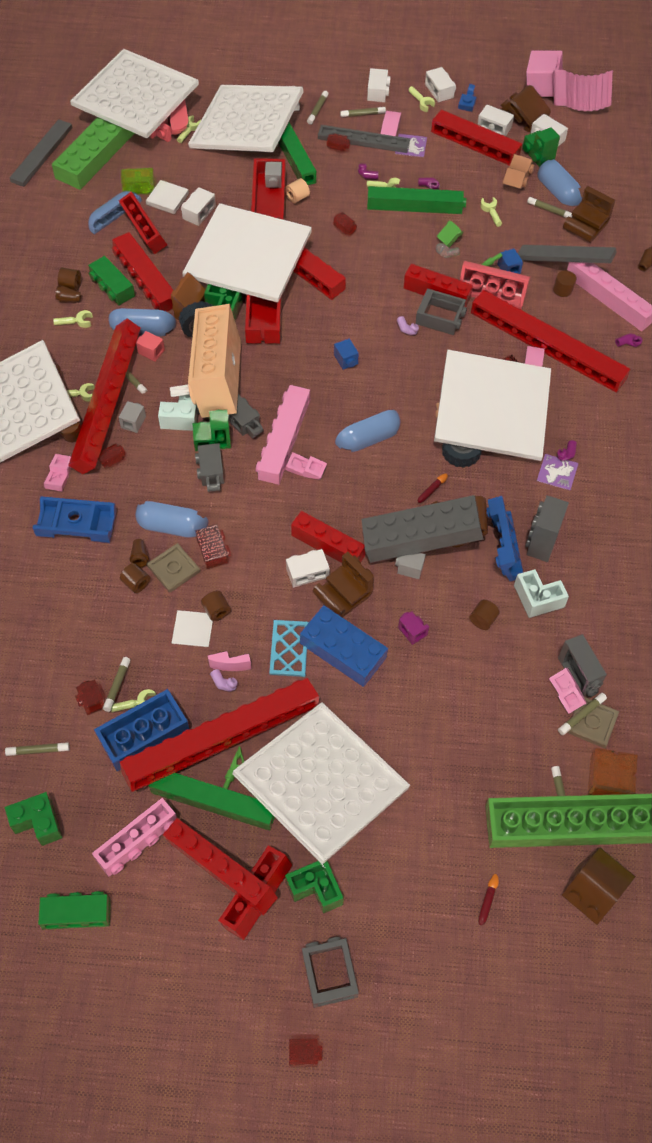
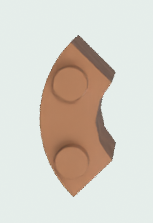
M514 154L512 162L507 168L503 184L520 189L526 187L529 173L532 174L535 167L533 160Z

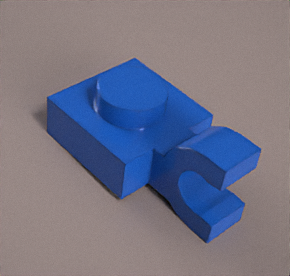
M469 84L467 95L462 94L458 109L473 112L477 98L474 96L475 85Z

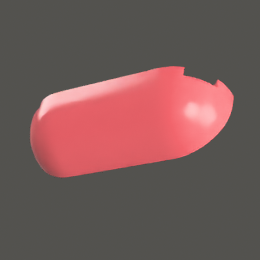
M185 99L168 116L171 135L182 133L188 125Z

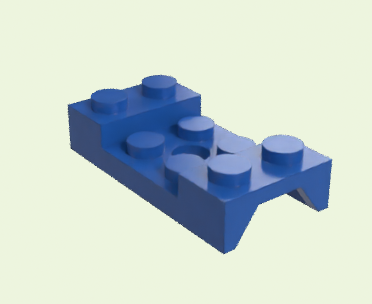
M41 496L40 514L37 524L33 525V531L35 536L54 538L55 534L90 537L91 541L110 543L117 512L115 503ZM79 515L78 519L70 520L71 516Z
M503 496L488 499L487 515L489 519L491 518L493 526L497 527L499 532L502 533V538H500L502 547L497 549L498 568L501 567L503 576L506 575L509 581H514L517 574L524 572L511 511H506Z

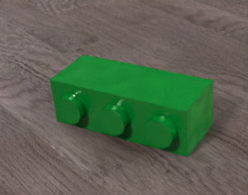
M106 256L88 265L90 270L88 274L93 282L96 281L99 288L105 291L109 299L118 306L135 297L133 284Z
M100 891L92 892L91 895H83L78 892L70 893L69 896H60V894L55 893L47 894V897H40L38 925L42 930L109 927L110 898L107 894Z

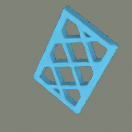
M274 620L269 675L305 677L307 648L303 646V653L300 655L292 648L300 642V636L294 629L298 626L306 627L309 622ZM277 626H285L288 630L279 635L277 633ZM291 632L297 640L289 646L283 638ZM280 641L286 649L278 654L275 651L276 643ZM288 651L296 657L289 664L281 658ZM279 660L285 667L282 670H274V662ZM298 661L302 663V671H294L291 667Z

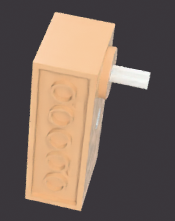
M230 304L195 309L188 385L170 387L171 397L190 395L193 404H197L202 418L210 417L209 411L218 409L227 410L228 414L237 413L241 339Z

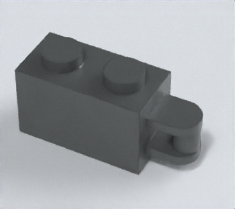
M238 394L237 413L228 414V421L242 436L248 434L251 438H255L264 432L259 422L260 414L249 405L244 397L242 398Z
M220 444L198 446V453H195L196 464H200V468H197V477L202 480V486H207L208 492L220 491V484H224Z

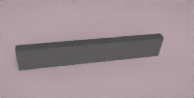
M58 119L11 175L10 182L24 187L70 132L72 124Z
M321 125L318 132L319 140L403 153L408 152L410 138Z
M522 245L518 255L522 260L612 263L617 251L616 247Z

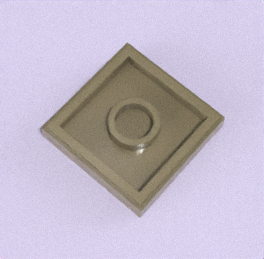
M178 543L147 563V567L169 593L201 572L200 568Z
M585 698L586 704L576 709L574 711L573 716L576 713H578L582 708H584L588 703H590L592 700ZM600 704L567 733L606 748L619 711Z

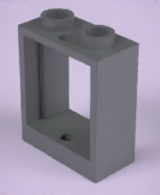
M427 289L417 311L415 324L454 335L456 329L461 327V317L466 315V300ZM433 305L457 312L454 321L427 314L430 306Z
M583 634L566 640L558 659L564 669H569L583 696L593 697L599 693V689L603 685L607 674Z
M333 937L327 940L328 943L319 944V942H312L306 944V948H302L313 1008L358 998L359 992L346 938ZM342 948L350 986L317 993L309 956Z

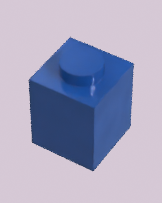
M513 248L500 252L503 256L498 259L497 265L499 268L521 274L523 261L516 250Z
M350 338L334 344V356L343 370L358 364L359 353Z

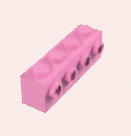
M161 798L95 850L92 855L108 877L112 874H118L124 868V864L129 860L133 861L138 858L145 847H150L159 840V836L177 818L175 812Z

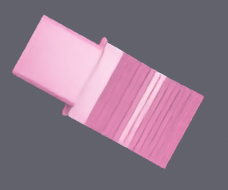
M531 51L527 67V86L532 85L541 97H554L555 106H567L578 111H593L611 106L612 71L593 76L574 75L571 72L562 70V51Z

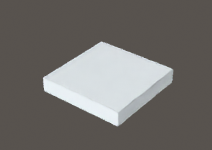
M160 180L146 199V205L175 214L188 196L189 189Z

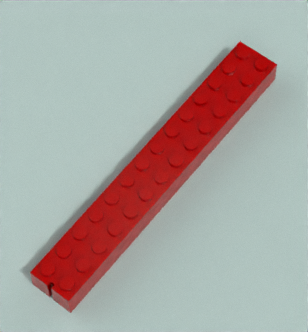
M254 158L251 212L284 220L285 159ZM266 162H282L281 188L266 187ZM247 294L246 343H261V341H265V343L280 344L282 295L279 302H274Z

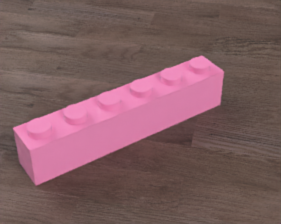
M569 262L567 270L576 275L577 285L641 332L652 324V305L594 263Z
M290 385L288 391L284 392L283 404L279 405L277 411L278 417L273 420L272 433L269 432L267 436L268 444L266 447H263L261 462L258 461L256 465L258 480L280 484L310 402V389Z

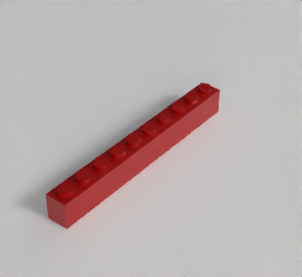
M483 290L472 302L471 314L532 347L543 348L544 354L616 393L628 378L629 367L509 304L507 301L496 297L492 293Z
M128 318L115 326L68 466L81 474H85L96 467L141 327Z
M308 678L297 680L292 685L279 688L270 695L261 696L250 704H243L232 712L223 713L212 721H205L192 730L188 729L174 738H167L154 747H147L143 752L127 756L120 761L121 773L131 792H134L312 710L319 704V695Z

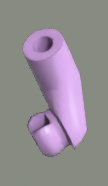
M403 316L397 318V323L403 333L409 335L417 334L419 330L417 324L407 325Z
M219 669L213 670L210 673L218 689L229 692L236 689L238 682L235 678L224 679Z

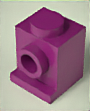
M412 611L404 613L399 619L398 628L411 645L428 635V624L424 625L422 619Z

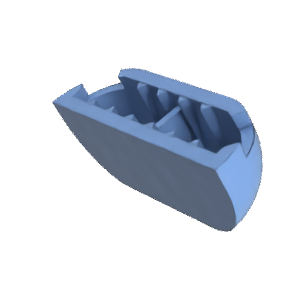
M554 159L547 160L540 166L537 176L545 187L561 203L569 206L579 205L582 201L578 189L581 188L579 183Z
M131 191L119 193L92 212L88 220V227L93 234H96L126 213L119 200ZM132 192L135 195V197L139 200V202H141V197L138 196L136 193Z
M121 308L113 310L109 314V325L113 330L116 325L128 318L141 327L138 336H142L145 331L158 337L165 336V333L172 329L174 330L176 327L175 318L163 310Z
M387 410L349 425L338 434L335 444L340 449L342 447L355 452L391 438L397 434L400 427V416L395 410Z
M145 501L142 505L138 504L135 513L136 521L142 528L182 537L200 535L206 530L209 523L207 517L202 518L197 515L198 511L152 501Z

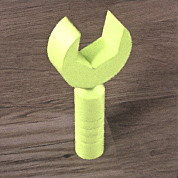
M413 86L409 88L408 91L420 101L419 107L422 111L428 112L429 107L426 105L434 107L435 101L433 98L423 97Z
M189 116L188 125L179 135L177 141L182 143L191 131L197 129L201 120L193 123L194 116Z
M391 178L388 183L367 181V187L397 188L394 184H399L400 179Z
M493 197L492 203L489 204L484 202L482 198L481 209L485 212H490L496 226H501L502 222L495 210L497 200Z
M84 310L79 312L76 318H53L54 325L74 324L77 322L80 327L88 328L91 326V322L83 320L86 317L93 318V315L90 311Z
M87 383L80 387V391L75 389L67 390L70 397L81 395L84 401L90 402L92 394L87 392L93 390L95 386L94 384Z
M150 689L143 690L139 693L137 700L115 703L111 711L116 712L134 708L145 702L148 696H155L156 693Z

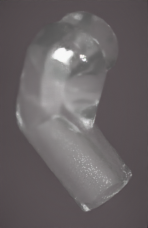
M439 243L435 247L437 253L444 258L460 255L458 247L449 248L443 243Z

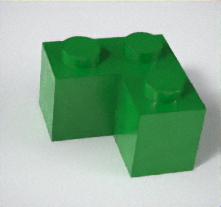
M552 127L536 131L524 137L522 149L540 167L547 160H555L560 136Z
M208 284L204 293L205 302L213 306L230 304L234 320H236L243 302L242 293Z
M227 410L209 411L210 422L192 423L195 451H198V446L220 444V449L231 448Z
M47 792L4 807L10 828L15 834L34 828L36 838L42 846L62 839L53 804Z
M316 861L285 875V881L294 902L315 894L323 914L343 905V895L327 861L323 865Z

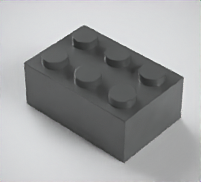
M548 495L544 502L540 501L525 546L528 548V556L545 562L549 561L569 502Z

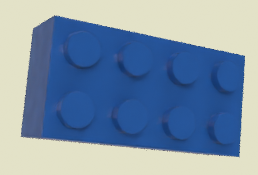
M324 605L300 633V644L302 646H305L362 687L367 684L387 658L388 648Z
M166 689L95 728L94 731L117 772L121 770L120 761L127 756L143 752L145 748L154 747L167 738H174L188 730L189 725L170 691Z

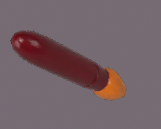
M444 473L437 477V480L418 497V503L424 502L447 480L448 474Z
M494 874L488 883V889L478 918L480 926L485 924L490 912L495 889L499 884L497 874Z

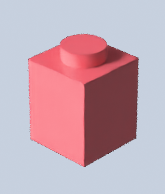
M147 331L137 339L138 354L154 362L165 351L163 339Z

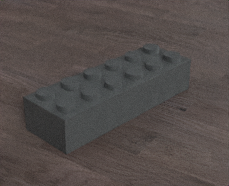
M474 495L361 519L365 552L370 563L483 540L478 507Z

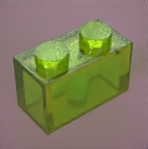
M153 168L121 169L123 192L132 191L136 194H151L155 188Z

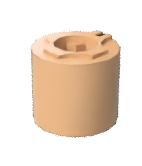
M302 178L285 187L286 196L292 203H297L310 194L309 187Z

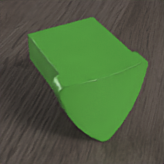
M449 220L437 237L447 247H450L463 234V231Z

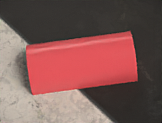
M464 261L460 280L473 285L471 297L476 298L485 290L522 309L530 276Z

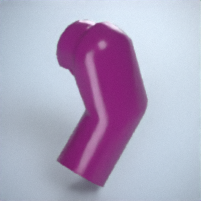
M359 164L358 173L365 179H378V171H369L366 164Z
M433 177L418 178V186H427L438 190L440 187L439 182Z
M630 333L615 339V343L618 347L625 344L637 347L642 343V338Z
M574 440L568 441L567 449L563 448V451L561 449L558 450V458L562 461L573 458L576 453L577 442Z

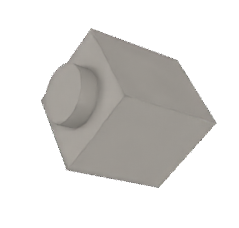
M266 162V187L281 188L282 162Z
M127 401L119 416L121 428L138 433L146 418L144 406Z
M415 553L397 557L395 566H398L397 574L420 579L426 554Z

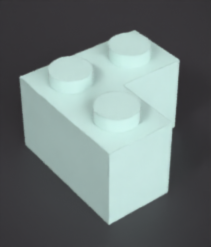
M190 395L179 396L178 403L160 402L158 414L160 429L193 431L192 423H197L199 409L197 404H193Z
M535 569L517 574L514 587L529 618L565 607L569 596L561 580L543 585Z

